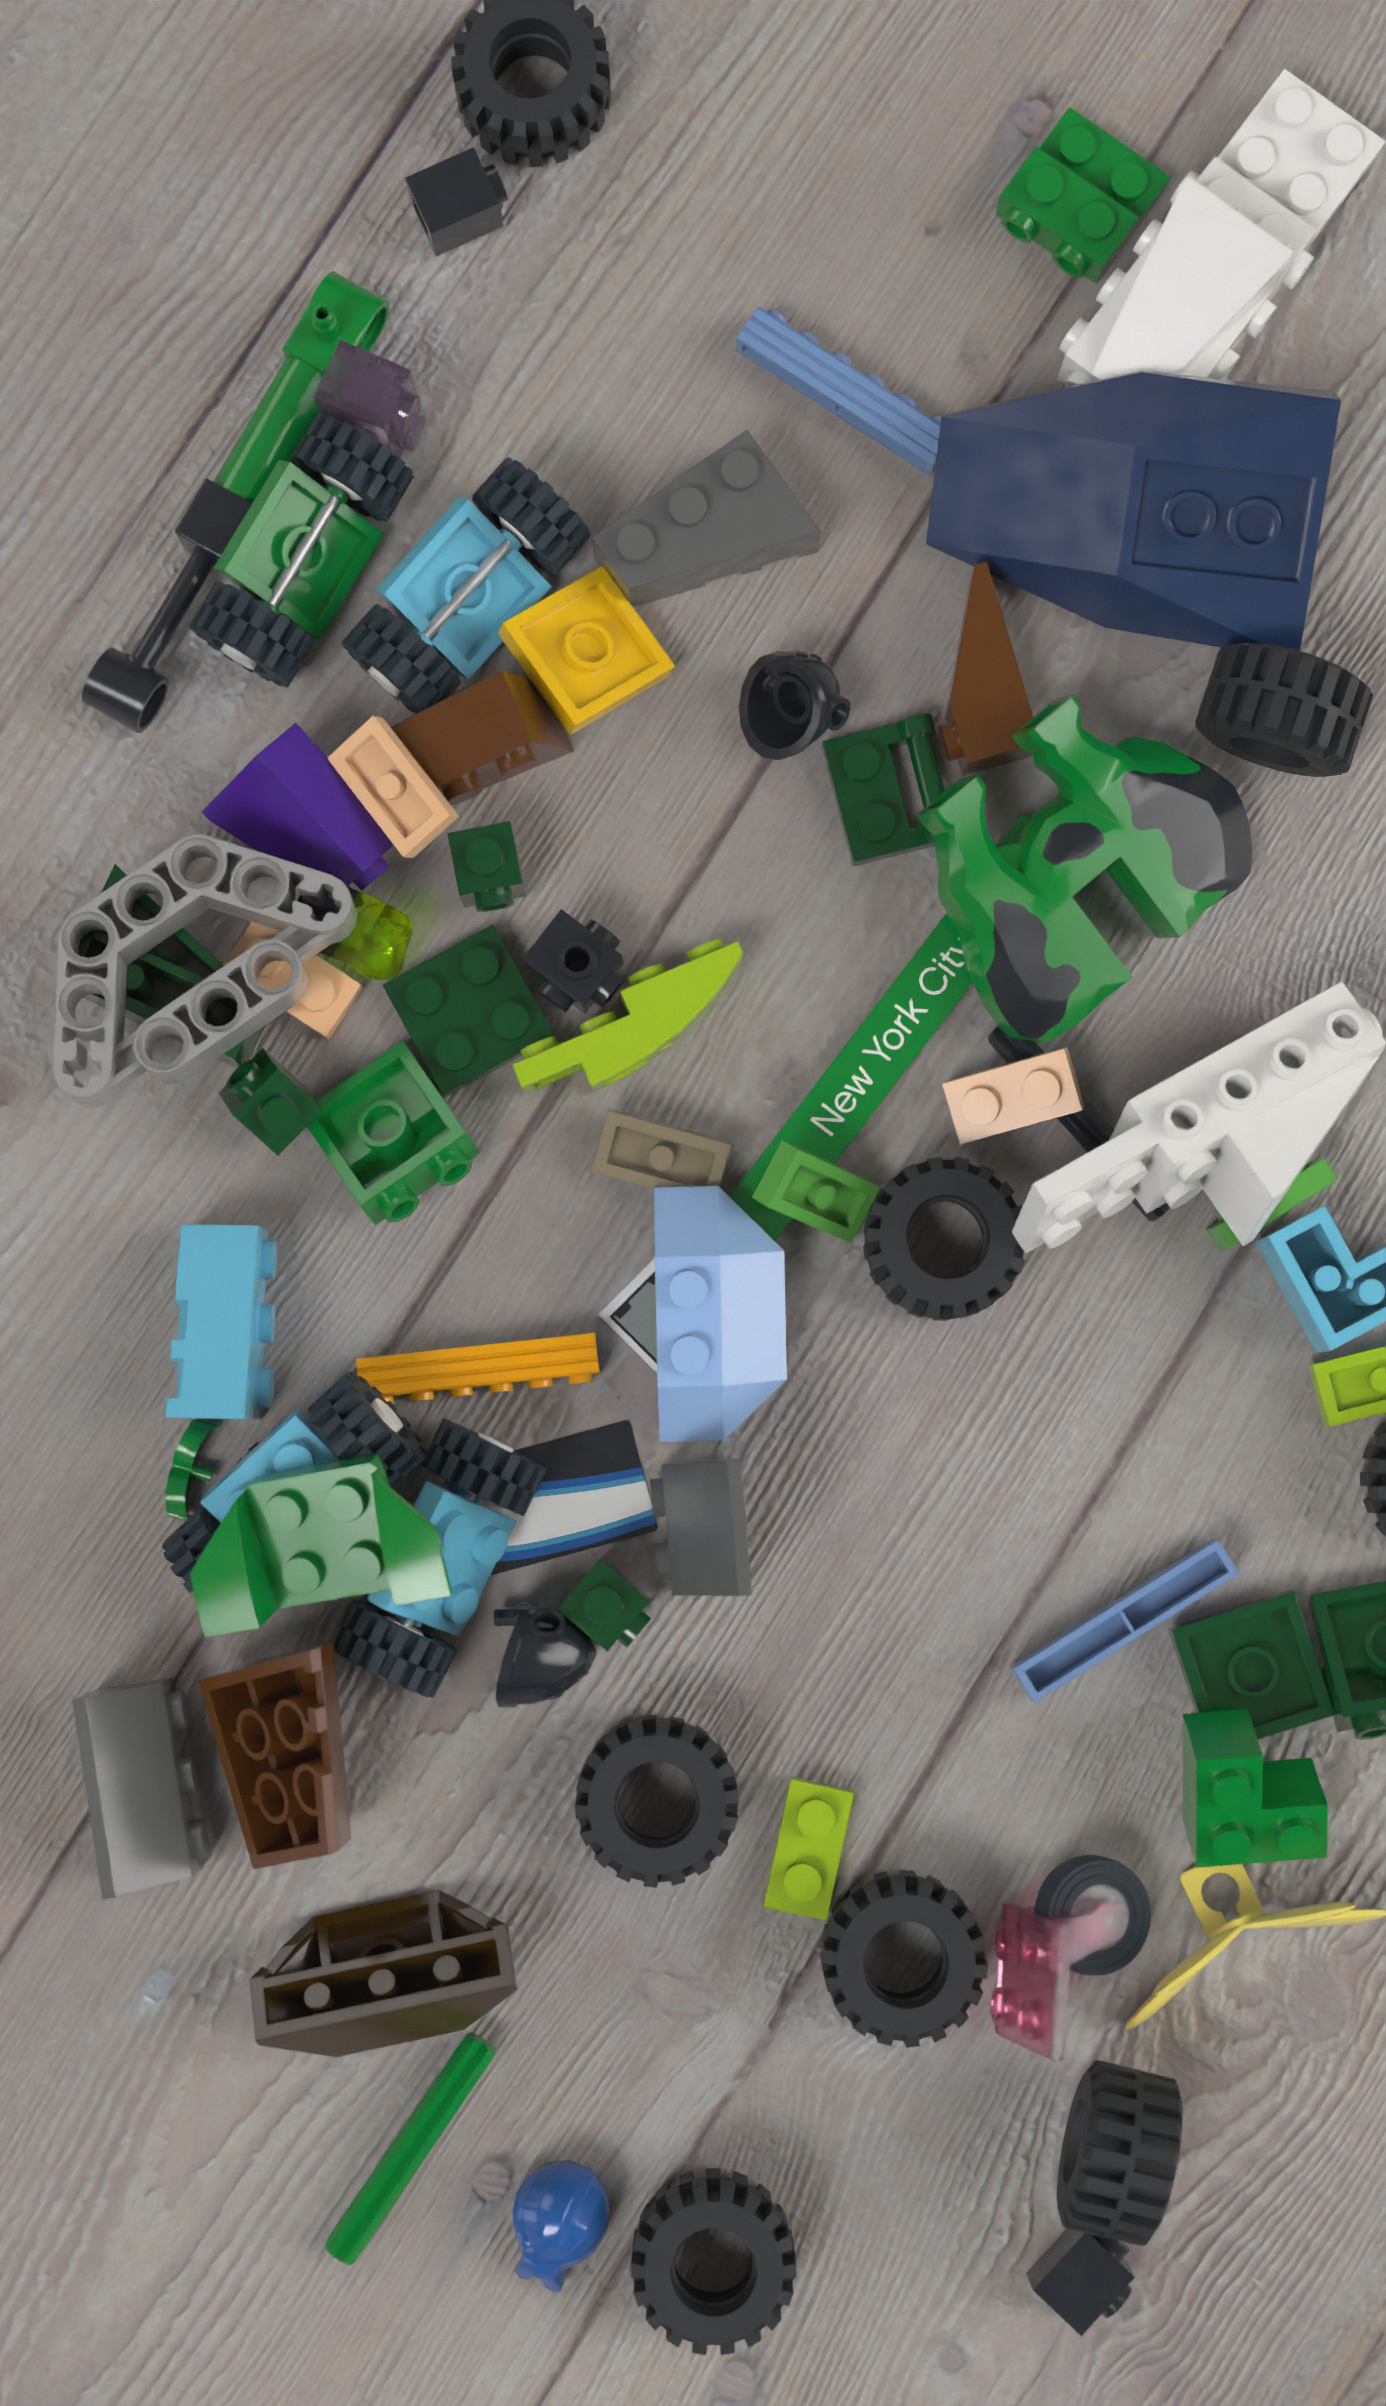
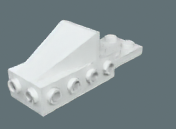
M1284 69L1220 155L1212 159L1201 175L1193 169L1186 175L1170 200L1172 207L1164 223L1162 224L1157 219H1154L1137 241L1133 251L1139 255L1138 259L1127 273L1117 268L1100 290L1096 300L1102 306L1092 320L1087 322L1080 317L1069 330L1059 346V350L1065 353L1057 380L1065 385V387L1137 371L1225 380L1240 358V355L1233 350L1246 333L1254 339L1259 335L1277 309V306L1270 301L1284 284L1292 290L1314 260V257L1306 252L1308 247L1381 152L1386 141Z
M1341 981L1128 1100L1108 1142L1032 1184L1012 1230L1017 1242L1025 1253L1043 1243H1046L1048 1248L1052 1249L1076 1235L1082 1228L1080 1222L1098 1212L1103 1218H1108L1128 1206L1134 1198L1137 1199L1146 1214L1165 1203L1171 1209H1174L1194 1198L1202 1189L1242 1246L1254 1241L1344 1108L1355 1095L1385 1048L1386 1041L1383 1038L1378 1020L1368 1009L1360 1007Z

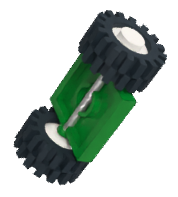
M319 413L313 419L290 457L291 462L278 460L214 566L215 570L244 591L240 592L234 586L225 585L220 581L215 582L190 623V629L196 632L195 634L200 639L207 641V644L213 649L221 651L225 657L231 661L238 662L249 672L257 673L262 679L272 681L274 684L286 688L289 687L314 645L313 639H321L384 534L352 510L351 507L356 508L364 516L368 517L370 515L375 520H384L386 522L391 517L414 478L411 468L405 466V462L400 457L390 454L392 450L384 444H377L372 440L374 437L366 432H358L350 423L344 421L342 424L336 417L331 415L327 417L323 413Z

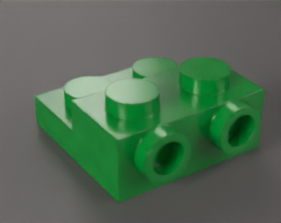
M1068 107L1039 148L1035 146L999 197L995 215L1001 218L1003 227L1013 237L1025 243L1034 241L1050 252L1055 264L1065 273L1075 278H1082L1084 276L1097 285L1165 191L1171 177L1081 114Z
M403 1041L316 1100L323 1110L307 1126L359 1206L375 1225L384 1219L394 1223L410 1216L419 1205V1198L417 1196L438 1182L442 1186H449L462 1180L472 1168L470 1160L481 1153Z

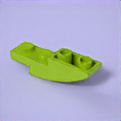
M721 939L712 940L687 952L686 955L689 962L665 971L661 963L638 971L628 977L631 987L620 991L628 1016L617 1020L614 1012H608L581 1024L579 1028L582 1035L558 1044L556 1037L553 1036L522 1049L520 1052L523 1060L512 1064L525 1095L580 1071H584L591 1090L595 1093L627 1077L657 1058L680 1040L708 1012L727 988L743 960V951L739 942L737 941L724 947Z

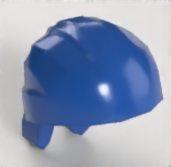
M571 2160L547 2162L527 2175L516 2192L512 2212L515 2237L522 2251L521 2259L515 2271L519 2278L526 2280L532 2277L542 2280L545 2288L554 2293L561 2292L568 2274L567 2268L582 2263L598 2249L607 2234L611 2212L605 2185L589 2167Z

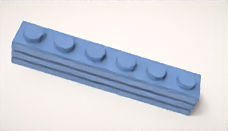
M760 307L755 309L744 328L736 337L737 352L931 477L935 471L941 423L940 417L936 415L926 416L917 410L918 405L910 397L904 394L896 396L885 389V383L872 373L863 375L852 368L853 363L849 358L837 351H834L833 354L820 347V341L811 333L805 330L798 333L787 325L788 321L777 311L769 309L766 312Z
M1211 1539L1014 1663L1010 1668L1030 1700L1036 1704L1044 1699L1043 1697L1228 1580L1237 1577L1240 1573L1219 1540Z

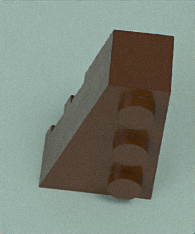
M503 670L390 727L450 805L471 799L487 787L574 752L564 726L530 678Z

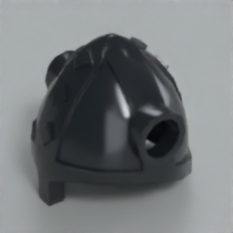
M799 650L788 652L776 651L759 657L750 667L741 689L739 701L740 725L748 745L761 757L781 760L797 755L822 736L827 729L832 731L839 730L846 723L851 710L850 701L840 695V686L832 668L825 662H822V658L812 653L809 655L807 652ZM770 675L768 682L763 687L764 680Z
M520 1602L514 1609L494 1610V1626H514L497 1680L496 1702L498 1707L516 1708L517 1705H531L559 1698L566 1690H569V1688L577 1684L588 1674L597 1656L596 1648L590 1637L571 1620L564 1617L559 1610L530 1605V1602Z

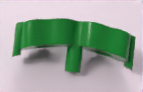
M194 1419L190 1421L188 1428L177 1445L165 1490V1514L167 1516L185 1521L192 1516L189 1515L191 1477L211 1482L214 1472L213 1469L198 1466L195 1463L210 1432H215L219 1426Z

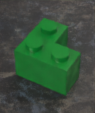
M1248 1709L1183 1714V1823L1196 1868L1327 1858L1328 1803L1312 1758L1263 1761V1754Z

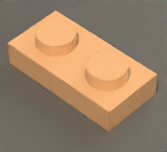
M372 716L327 757L403 857L414 858L459 817L382 717Z
M251 922L223 965L225 966L255 944L269 940L281 931ZM315 955L303 963L308 976V986L304 996L285 1012L329 1040L363 990V986ZM284 961L268 963L261 970L259 984L268 989H277L284 986L291 977L292 966Z
M1068 1047L942 1083L960 1145L1082 1111L1085 1108Z

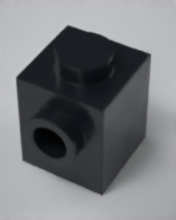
M474 147L405 177L410 202L435 256H439L504 227L500 203L508 200L505 187L494 164L483 167Z
M1068 2228L1026 2273L1032 2290L1080 2336L1091 2327L1101 2314L1105 2318H1109L1123 2306L1132 2291L1129 2284L1135 2278L1127 2261L1124 2259L1130 2251L1124 2242Z

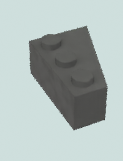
M745 430L597 533L591 540L593 557L599 567L604 566L633 607H637L704 587L705 583L739 572H742L744 575L762 569L763 565L799 555V558L817 553L821 530L750 432Z

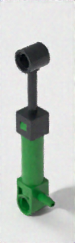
M334 271L328 273L321 281L282 348L285 361L214 481L212 482L205 478L175 529V533L184 549L192 554L133 654H124L110 647L99 657L85 682L82 692L83 703L137 733L143 732L152 723L164 703L170 684L169 678L158 673L153 668L278 460L291 462L290 457L315 416L326 412L335 395L341 398L344 397L384 329L390 311V303Z

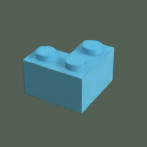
M1325 1206L1312 1210L1255 1240L1315 1353L1332 1351L1386 1322V1243L1354 1260Z

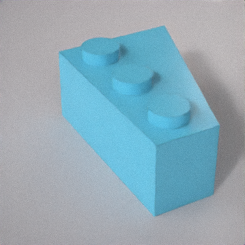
M181 1224L175 1303L179 1304L178 1339H171L170 1351L171 1362H178L177 1398L166 1399L165 1418L262 1420V1407L272 1406L274 1396L273 1369L263 1368L264 1343L274 1342L276 1316L274 1304H265L266 1279H275L277 1245L275 1240H267V1229L258 1225Z

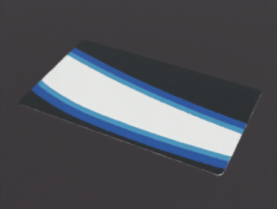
M627 1420L514 1450L547 1469L525 1516L504 1509L489 1500L483 1499L481 1503L517 1521L508 1538L505 1553L496 1563L491 1575L651 1533L658 1528L656 1518L653 1517L652 1503L631 1424ZM446 1480L448 1490L456 1493L459 1486Z

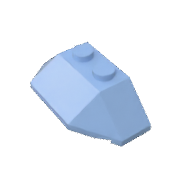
M718 1185L654 1187L659 1441H724L787 1380L784 1250Z

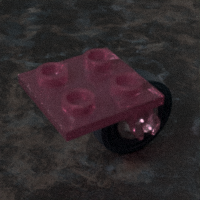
M1100 1855L1073 1857L1059 1864L1046 1877L1037 1894L1035 1906L1025 1908L1017 1904L1003 1903L1002 1921L996 1928L994 1938L995 1951L999 1958L998 1985L994 1989L990 2001L991 2017L995 2024L994 2034L1050 2060H1064L1069 1970L1089 1976L1114 1973L1124 1968L1138 1955L1149 1933L1151 1923L1149 1897L1143 1883L1127 1866Z

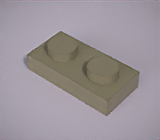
M608 1108L591 1172L651 1189L666 1186H720L731 1142Z

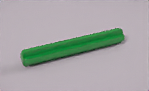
M471 2032L466 2034L328 2237L325 2249L338 2261L347 2265L355 2263L494 2058L495 2049L488 2041Z

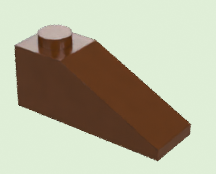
M987 562L974 566L969 581L945 712L946 723L938 725L945 757L948 762L958 761L962 776L1032 757L1031 753L1021 749L1011 737L1033 718V714Z

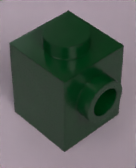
M510 821L447 833L458 892L464 908L476 906L477 912L495 911L512 906L514 904L513 899L526 896L515 835Z
M264 1048L251 1060L241 1064L229 1077L225 1087L219 1092L220 1097L231 1114L277 1156L323 1110L309 1090Z
M601 1557L558 1610L608 1652L617 1640L627 1648L651 1620V1617L643 1611L651 1597L605 1558Z

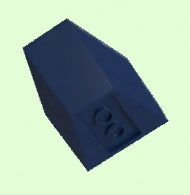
M1137 371L941 415L926 545L973 567L976 564L987 562L991 575L1104 628L1215 647L1239 643H1264L1300 651L1341 399L1334 391Z

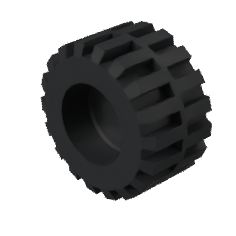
M483 0L485 11L482 14L472 9L464 18L466 32L457 31L453 43L455 56L451 57L452 75L459 112L463 114L466 129L471 137L479 135L481 148L492 155L498 148L502 149L503 161L513 165H517L519 156L528 157L529 167H543L542 157L553 155L556 164L568 160L569 147L573 145L581 152L590 144L589 130L599 133L605 122L604 109H609L610 106L609 51H606V38L601 26L594 27L593 14L585 5L575 11L574 0ZM528 56H541L551 59L561 65L568 73L564 81L554 91L536 98L515 96L504 90L497 83L500 74L509 64Z
M1231 644L1221 647L1220 651H1218L1195 720V727L1218 748L1263 767L1310 777L1342 775V773H1347L1350 769L1373 694L1371 689L1354 674L1315 655L1272 644Z
M941 1156L928 1158L926 1162L917 1165L914 1163L906 1167L883 1187L871 1205L870 1212L865 1220L863 1252L864 1259L868 1261L871 1270L869 1273L875 1285H879L886 1293L885 1297L894 1305L898 1304L908 1310L907 1313L919 1318H932L933 1321L962 1319L990 1307L1013 1286L1012 1282L1021 1273L1025 1263V1259H1023L1024 1250L1012 1233L1022 1205L1017 1206L1012 1197L1014 1191L1007 1182L1002 1184L993 1176L995 1171L985 1165L981 1167L969 1163L970 1159L955 1157L954 1160H942ZM936 1202L957 1204L966 1209L975 1218L982 1234L980 1255L969 1270L958 1276L944 1278L930 1275L918 1267L911 1258L907 1247L908 1227L915 1214L929 1204Z
M657 1715L643 1716V1719L634 1722L628 1720L618 1725L609 1735L605 1734L596 1743L595 1748L587 1757L576 1788L575 1815L580 1823V1835L585 1846L590 1845L595 1852L594 1859L603 1868L608 1865L617 1871L616 1877L630 1882L631 1878L644 1881L643 1886L658 1888V1882L671 1881V1885L674 1886L685 1883L686 1877L691 1874L697 1873L698 1876L710 1868V1862L717 1855L721 1857L727 1848L729 1837L732 1831H735L738 1819L739 1799L737 1780L734 1769L727 1759V1754L719 1743L716 1744L709 1737L707 1731L698 1725L693 1727L685 1723L684 1719L671 1716L670 1719L657 1718ZM649 1762H664L678 1767L689 1777L696 1793V1806L689 1823L680 1831L664 1837H652L637 1832L627 1824L619 1808V1790L624 1779L633 1769Z
M900 1870V1875L888 1876L887 1871L874 1874L875 1880L864 1885L859 1881L849 1888L850 1895L843 1902L838 1899L831 1910L832 1918L829 1924L824 1925L821 1937L823 1945L820 1955L827 1990L830 1992L834 2006L842 2018L846 2016L851 2021L853 2029L863 2036L868 2032L876 2036L878 2043L891 2047L893 2040L904 2041L906 2048L920 2047L919 2039L932 2036L935 2043L947 2037L945 2029L955 2023L960 2028L969 2019L966 2011L971 2004L978 2006L983 1995L980 1987L982 1978L987 1979L988 1963L984 1950H987L984 1937L974 1916L962 1898L953 1889L950 1891L944 1887L940 1880L929 1875L927 1878L917 1876L915 1871ZM897 1922H915L929 1928L937 1937L942 1953L939 1968L933 1978L919 1989L905 1993L884 1990L873 1983L866 1971L864 1959L866 1948L875 1934L884 1927Z
M1095 2060L1082 2076L1073 2098L1060 2155L1057 2179V2208L1061 2224L1064 2228L1138 2246H1145L1159 2228L1166 2212L1180 2153L1183 2107L1179 2087L1174 2078L1100 2060Z
M706 2168V2177L694 2178L693 2171L680 2175L679 2184L675 2187L670 2188L666 2183L656 2192V2201L652 2205L647 2203L640 2214L638 2229H635L632 2243L631 2278L634 2280L633 2293L638 2306L644 2305L646 2309V2321L654 2330L662 2326L666 2330V2341L679 2348L682 2340L692 2342V2353L701 2355L707 2354V2345H720L721 2355L735 2353V2342L744 2339L747 2346L751 2347L761 2341V2329L765 2326L772 2331L782 2320L781 2308L783 2305L789 2307L794 2294L793 2279L796 2278V2256L792 2230H789L787 2216L780 2203L775 2206L771 2201L770 2191L760 2183L756 2188L750 2186L747 2175L734 2171L731 2179L721 2177L720 2168ZM711 2228L727 2230L739 2236L749 2246L753 2257L752 2267L740 2283L724 2291L707 2292L691 2286L679 2275L674 2264L675 2252L687 2237L700 2230Z

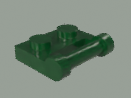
M931 714L915 715L894 724L822 741V751L852 867L935 846L933 834L924 825L910 829L890 753L891 748L903 745L908 746L924 808L945 791L931 739L936 734Z

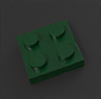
M494 925L485 928L382 985L444 1098L522 1056L520 1051L525 1047L554 1036Z
M1287 1590L1168 1628L1195 1713L1248 1709L1258 1740L1335 1715L1295 1591Z

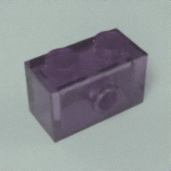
M339 340L314 395L319 413H323L327 417L328 415L334 416L342 424L346 421L353 425L360 433L366 432L374 437L372 440L377 444H384L392 450L390 453L401 458L404 449L412 452L423 432L425 416L420 414V396L417 395L411 370Z

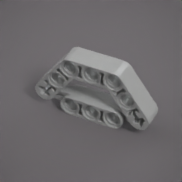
M193 834L181 838L87 902L65 919L58 935L52 1071L53 1078L59 1088L80 1105L94 1107L104 1105L112 1100L120 1089L146 1071L155 1079L165 1083L181 1082L200 1071L294 1006L304 996L308 986V976L303 963L329 945L344 940L351 934L356 925L357 912L349 889L340 879L330 874L207 835ZM209 857L217 861V870L214 876L207 882L191 883L186 880V870L195 859ZM264 876L273 877L280 882L279 891L270 901L254 903L247 899L248 888L257 878ZM296 886H298L297 889L306 903L323 906L328 897L333 898L339 911L338 914L327 913L322 922L318 921L310 906L295 901ZM157 894L163 897L161 911L154 918L140 921L132 917L134 903L141 896ZM209 909L281 931L271 939L255 944L153 1014L137 1028V1031L124 1039L127 965ZM95 930L108 933L109 940L103 953L92 958L79 956L78 947L84 935ZM273 961L289 963L292 966V974L284 986L277 989H268L259 984L261 970L268 963ZM91 994L103 995L106 1005L100 1018L89 1023L78 1022L75 1011L80 1000ZM219 998L236 1000L238 1011L235 1018L229 1024L214 1027L206 1023L207 1008L214 1000ZM165 1035L182 1037L183 1050L175 1061L169 1064H158L153 1061L152 1049L159 1038ZM75 1038L90 1042V1060L101 1070L100 1075L89 1077L88 1086L86 1087L74 1077V1072L85 1070L88 1050L79 1041L74 1040Z

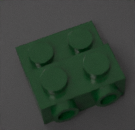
M1386 1581L1311 1594L1308 1604L1324 1661L1321 1672L1335 1713L1333 1718L1337 1732L1353 1729L1355 1738L1358 1740L1385 1736Z

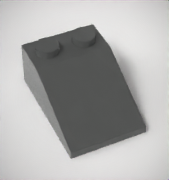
M741 1459L662 1465L663 1478L650 1479L653 1517L666 1516L668 1542L655 1543L658 1582L671 1581L672 1595H752Z

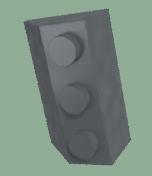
M173 1677L99 1689L72 1700L102 1900L193 1877L202 1869L201 1859L209 1857V1840L204 1820L194 1819L191 1794L199 1792V1775L194 1755L185 1756L181 1730L189 1728V1710L184 1691H175Z

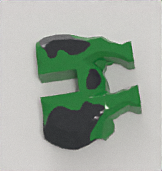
M1074 694L1056 698L1011 736L1021 749L1032 754L1034 766L1048 775L1059 789L1056 797L1033 813L1015 843L995 845L991 840L984 817L986 785L978 774L960 778L916 815L925 828L934 836L935 852L939 867L937 886L939 901L958 933L966 968L984 1007L996 1024L1010 1038L1034 1042H1050L1088 1016L1107 996L1133 978L1073 899V896L1103 870L1108 872L1156 938L1181 937L1205 910L1238 889L1251 874L1253 848L1250 824L1243 802L1234 785L1211 767L1183 754L1164 742L1140 737H1128L1119 741L1115 747L1101 742L1082 728L1081 705Z

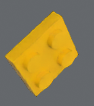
M604 566L597 568L503 622L498 632L502 641L570 735L665 680L675 668L671 659Z

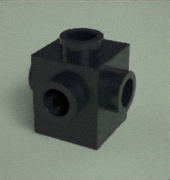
M560 909L522 958L525 969L542 981L536 990L565 1013L572 1005L584 1014L588 1012L594 1002L602 1008L605 1007L625 980V977L618 972L624 965L623 956L615 950L621 943L620 940L595 920L590 919L583 926L562 909ZM576 960H584L589 963L587 968L580 972H573L568 969L569 965Z

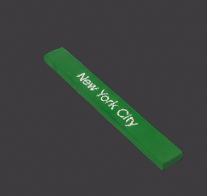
M1022 813L999 844L1015 843L1030 819ZM947 913L729 1196L775 1242L793 1218L766 1207L752 1198L781 1141L788 1142L835 1164L972 985L973 981L965 965L958 933Z

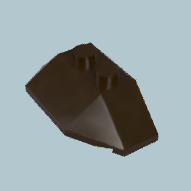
M440 1890L314 1916L281 1947L266 1968L262 1966L249 1979L255 2041L259 2046L331 2057L350 2055L465 2030L518 1990L507 1924L494 1917L486 1916L474 1907Z

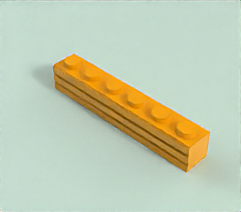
M596 1333L356 1359L357 1376L366 1379L371 1388L375 1386L382 1393L383 1398L394 1404V1396L410 1395V1402L434 1400L433 1392L449 1390L450 1398L474 1395V1387L489 1386L490 1393L513 1391V1383L529 1382V1389L553 1386L552 1379L568 1377L569 1385L593 1382L592 1375L600 1374Z

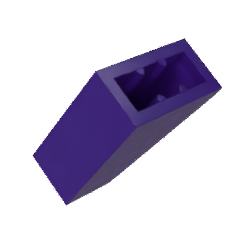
M294 723L258 753L201 811L210 822L256 851L330 874L340 879L346 887L353 882L363 891L390 866L383 859L382 855L393 846V843L336 771L325 754L297 723Z

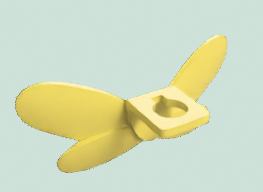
M1242 1864L1192 1868L1181 1874L1180 1882L1208 1942L1183 1960L1158 1983L1153 1990V1994L1129 2019L1125 2030L1135 2028L1156 2013L1245 1929L1308 1928L1356 1924L1380 1919L1386 1916V1910L1354 1908L1356 1906L1355 1903L1333 1902L1302 1906L1266 1914ZM1212 1875H1227L1238 1885L1240 1895L1239 1901L1235 1906L1238 1917L1226 1922L1222 1912L1214 1911L1203 1901L1201 1894L1202 1885Z

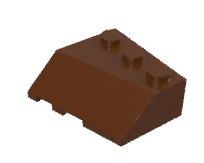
M334 1641L262 1659L198 1680L253 1869L325 1856L339 1851L351 1839Z

